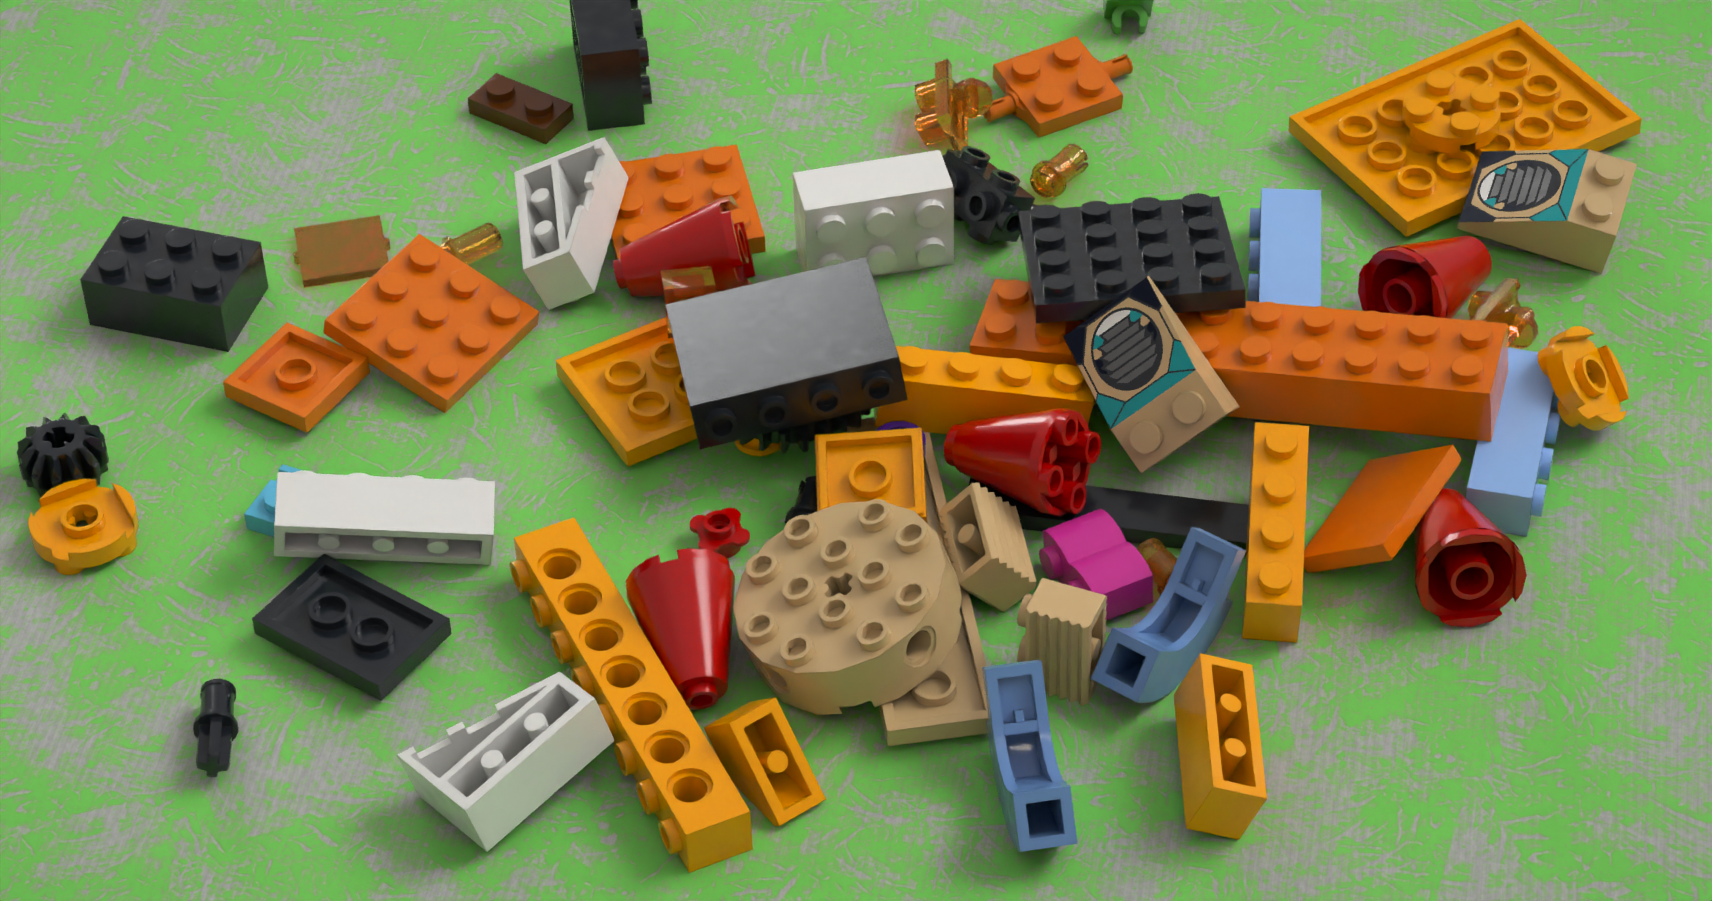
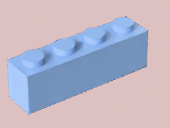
M1261 188L1260 208H1250L1249 238H1259V241L1250 240L1248 271H1258V274H1249L1248 301L1312 307L1321 306V190Z
M1508 348V375L1492 441L1477 440L1466 499L1503 533L1527 537L1531 515L1542 517L1547 485L1538 484V479L1549 480L1554 449L1545 448V444L1556 445L1561 416L1559 413L1552 412L1553 408H1557L1559 399L1553 390L1549 377L1543 373L1539 366L1538 352Z

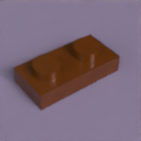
M497 73L468 97L470 114L543 144H547L574 119L572 103Z

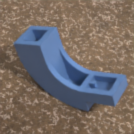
M1191 527L1160 598L1150 612L1136 625L1129 628L1111 629L1091 679L1137 703L1154 702L1173 691L1185 678L1199 654L1206 653L1219 632L1233 601L1227 599V595L1246 550L1203 529Z
M1031 660L982 667L989 721H986L991 760L1006 827L1014 846L1018 851L1023 852L1078 844L1071 787L1063 780L1060 774L1052 743L1042 661Z

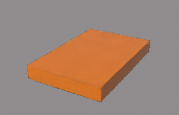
M1454 445L1369 460L1305 548L1304 568L1307 573L1393 560L1460 464L1462 459Z

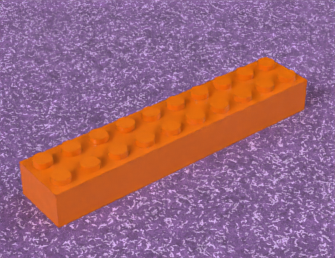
M995 279L969 345L970 354L1078 366L1063 336L1086 320L1036 324L1029 282ZM1246 301V308L1175 313L1240 406L1227 415L1229 417L1492 441L1508 375V325L1506 323Z

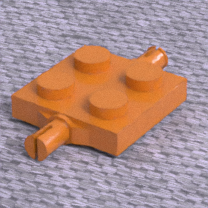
M1077 36L993 64V79L1004 92V97L982 103L983 116L990 123L993 120L1011 114L1016 115L1025 121L1037 137L1040 138L1122 109L1123 94L1111 79L1131 74L1133 71L1130 58H1127V54L1105 62L1098 61L1091 55Z

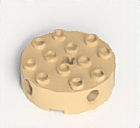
M881 499L866 502L839 503L812 514L799 515L789 520L784 530L767 541L758 554H755L748 560L733 605L739 638L762 681L783 703L817 715L842 714V707L857 706L871 701L873 706L877 707L899 699L937 670L958 640L962 617L959 613L962 591L957 574L938 533L915 511L887 503Z

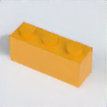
M1200 653L1174 693L1186 829L1239 840L1267 800L1253 665Z

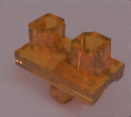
M949 59L936 62L935 78L915 85L916 101L922 113L915 115L916 130L925 146L948 139L954 150H962L963 146H968V118L973 119L981 116L991 108L993 101L991 88L987 83L975 78H967L956 83L952 79V64Z
M1504 278L1493 292L1477 290L1469 300L1468 313L1470 320L1506 323L1508 325V348H1527L1534 342L1538 335V325L1534 319V311L1529 307L1522 308L1518 301L1519 279Z

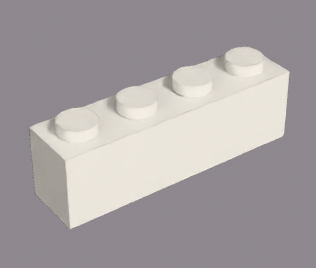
M306 470L294 473L277 472L274 556L319 558L321 555L326 554L334 559L491 565L494 537L495 481H478L474 478H459L456 480L428 479L417 475L382 477L370 476L365 473H352L349 475L316 474Z

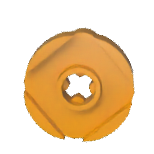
M1433 71L1427 74L1425 82L1417 84L1406 94L1403 100L1402 123L1403 126L1406 124L1409 127V137L1426 149L1448 154L1460 153V145H1470L1476 142V150L1488 145L1498 134L1501 117L1500 94L1491 85H1481L1468 79L1456 78L1448 71Z
M1573 326L1550 339L1548 346L1538 352V363L1543 373L1549 377L1553 390L1559 399L1557 409L1563 421L1570 427L1582 424L1587 429L1600 431L1621 421L1625 417L1627 411L1620 412V403L1629 399L1627 382L1623 370L1607 345L1597 348L1592 341L1587 339L1595 333L1582 326Z
M78 479L60 484L47 491L39 499L40 508L34 516L31 512L28 519V527L35 551L45 561L53 563L55 570L63 575L78 574L84 568L102 565L117 557L127 556L132 553L137 546L136 533L139 521L135 502L126 489L112 483L113 490L107 487H97L96 479ZM86 520L90 525L77 527L76 523Z

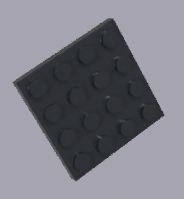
M1195 193L1175 200L1160 201L1152 197H1142L1135 199L1132 203L1108 204L1103 201H1090L1084 203L1081 207L1058 208L1054 205H1039L1031 210L1018 211L1019 232L1036 324L1087 320L1148 276H1150L1175 313L1246 308L1245 286L1219 196L1210 197L1206 194Z

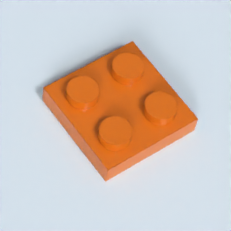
M287 322L223 381L227 398L308 433L370 373L368 357Z

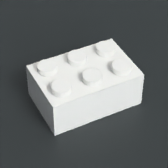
M940 150L793 172L796 251L803 272L867 257L873 277L954 264V187Z

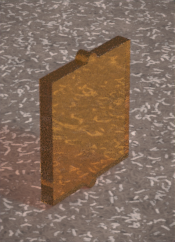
M380 215L294 228L298 251L294 252L293 255L295 264L301 267L304 288L370 278L389 262L387 251L391 248L390 240L384 238Z

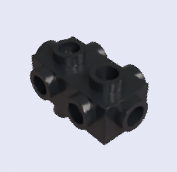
M963 146L962 150L947 149L946 154L942 157L954 187V220L967 222L970 225L967 234L980 243L993 245L995 241L1017 242L1020 236L1018 211H1027L1039 206L1033 204L1035 198L1019 186V178L992 165L989 162L990 156L984 151L971 146Z

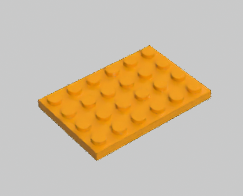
M1518 19L1289 116V132L1407 237L1463 211L1482 151L1590 149L1599 152L1640 134L1642 118L1525 22ZM1438 70L1448 71L1456 78L1468 79L1481 85H1491L1500 94L1501 117L1498 134L1488 145L1476 150V142L1470 145H1460V153L1448 154L1426 149L1415 143L1409 137V127L1406 124L1403 126L1402 108L1406 94L1417 84L1425 82L1427 74Z

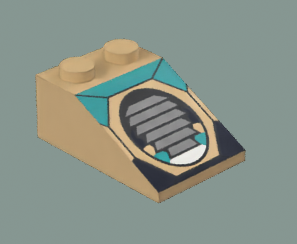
M1590 149L1482 151L1457 229L1602 274L1618 232L1637 164Z
M1150 276L1140 281L1063 336L1111 431L1140 473L1157 465L1240 407Z

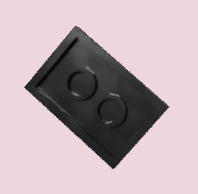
M326 554L321 555L252 618L256 635L380 701L452 634L450 618Z

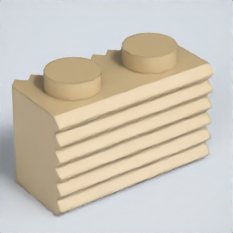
M978 482L971 483L940 509L938 516L942 518L940 523L944 525L942 531L945 532L944 539L948 540L946 546L949 547L948 554L951 555L950 561L953 563L952 566L957 574L961 588L998 611L1005 612L1036 587V578L1016 506L1010 507L1009 501L1003 502L1002 497H995L994 492H988L987 487L981 488Z
M1042 578L1034 594L1027 593L1019 608L1017 624L1018 626L1025 627L1026 633L1019 646L1017 662L1042 661L1045 692H1047L1049 697L1057 695L1060 700L1068 698L1070 703L1078 701L1081 706L1088 704L1098 685V682L1092 680L1091 677L1106 644L1105 631L1107 627H1105L1107 619L1105 618L1107 611L1105 610L1107 607V596Z

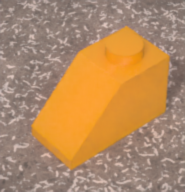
M776 697L748 702L703 727L733 783L774 826H781L826 800Z

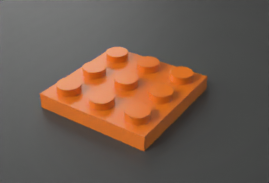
M737 144L723 147L714 146L708 149L678 154H664L658 157L619 161L629 178L610 239L615 260L620 259V248L720 197L730 195L734 197L739 208L731 210L733 223H744L751 253L766 251L765 235Z
M418 234L325 319L323 333L345 348L368 357L371 365L446 413L538 325L540 312L426 237Z

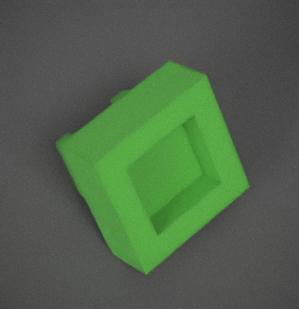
M1103 0L1104 18H1112L1111 28L1114 34H1120L1121 20L1124 17L1135 18L1138 22V32L1145 33L1148 16H1151L1153 0Z

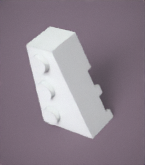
M605 137L514 172L523 270L548 310L566 303L575 302L584 296L592 294L597 286L629 178Z
M561 672L495 704L498 710L497 713L468 728H465L463 722H460L446 729L449 737L419 753H416L414 747H411L397 755L419 797L487 852L615 741L596 699Z

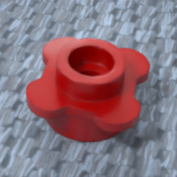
M735 508L715 510L706 516L696 515L690 520V530L699 537L698 548L711 550L725 556L726 559L736 555L741 547L745 546L750 540L749 531L742 528L740 524L741 513Z

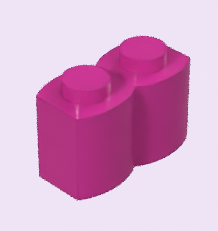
M1098 509L1043 530L1044 548L1040 549L1039 558L1047 577L1051 580L1057 578L1063 584L1106 595L1107 607L1105 611H1107L1105 619L1109 620L1153 603V574L1140 552L1131 543L1126 541L1117 523L1105 510Z

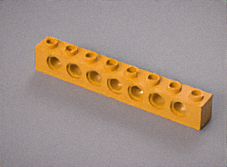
M573 517L514 537L516 560L510 562V571L515 586L520 593L527 591L530 595L533 616L540 628H549L552 647L560 664L568 662L572 668L571 676L573 682L596 699L615 740L614 751L618 765L625 776L633 774L637 781L636 790L647 815L655 813L660 821L658 824L659 831L668 853H678L690 873L752 850L751 814L749 808L576 519Z

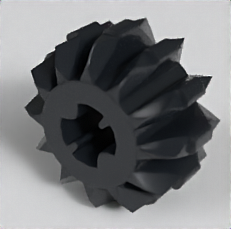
M64 413L58 420L53 421L43 417L42 426L26 427V437L17 442V456L21 476L25 480L27 487L35 488L40 497L60 484L78 479H96L98 486L100 485V476L108 471L107 463L109 462L104 435L101 433L99 426L89 424L86 416L70 420L68 415Z

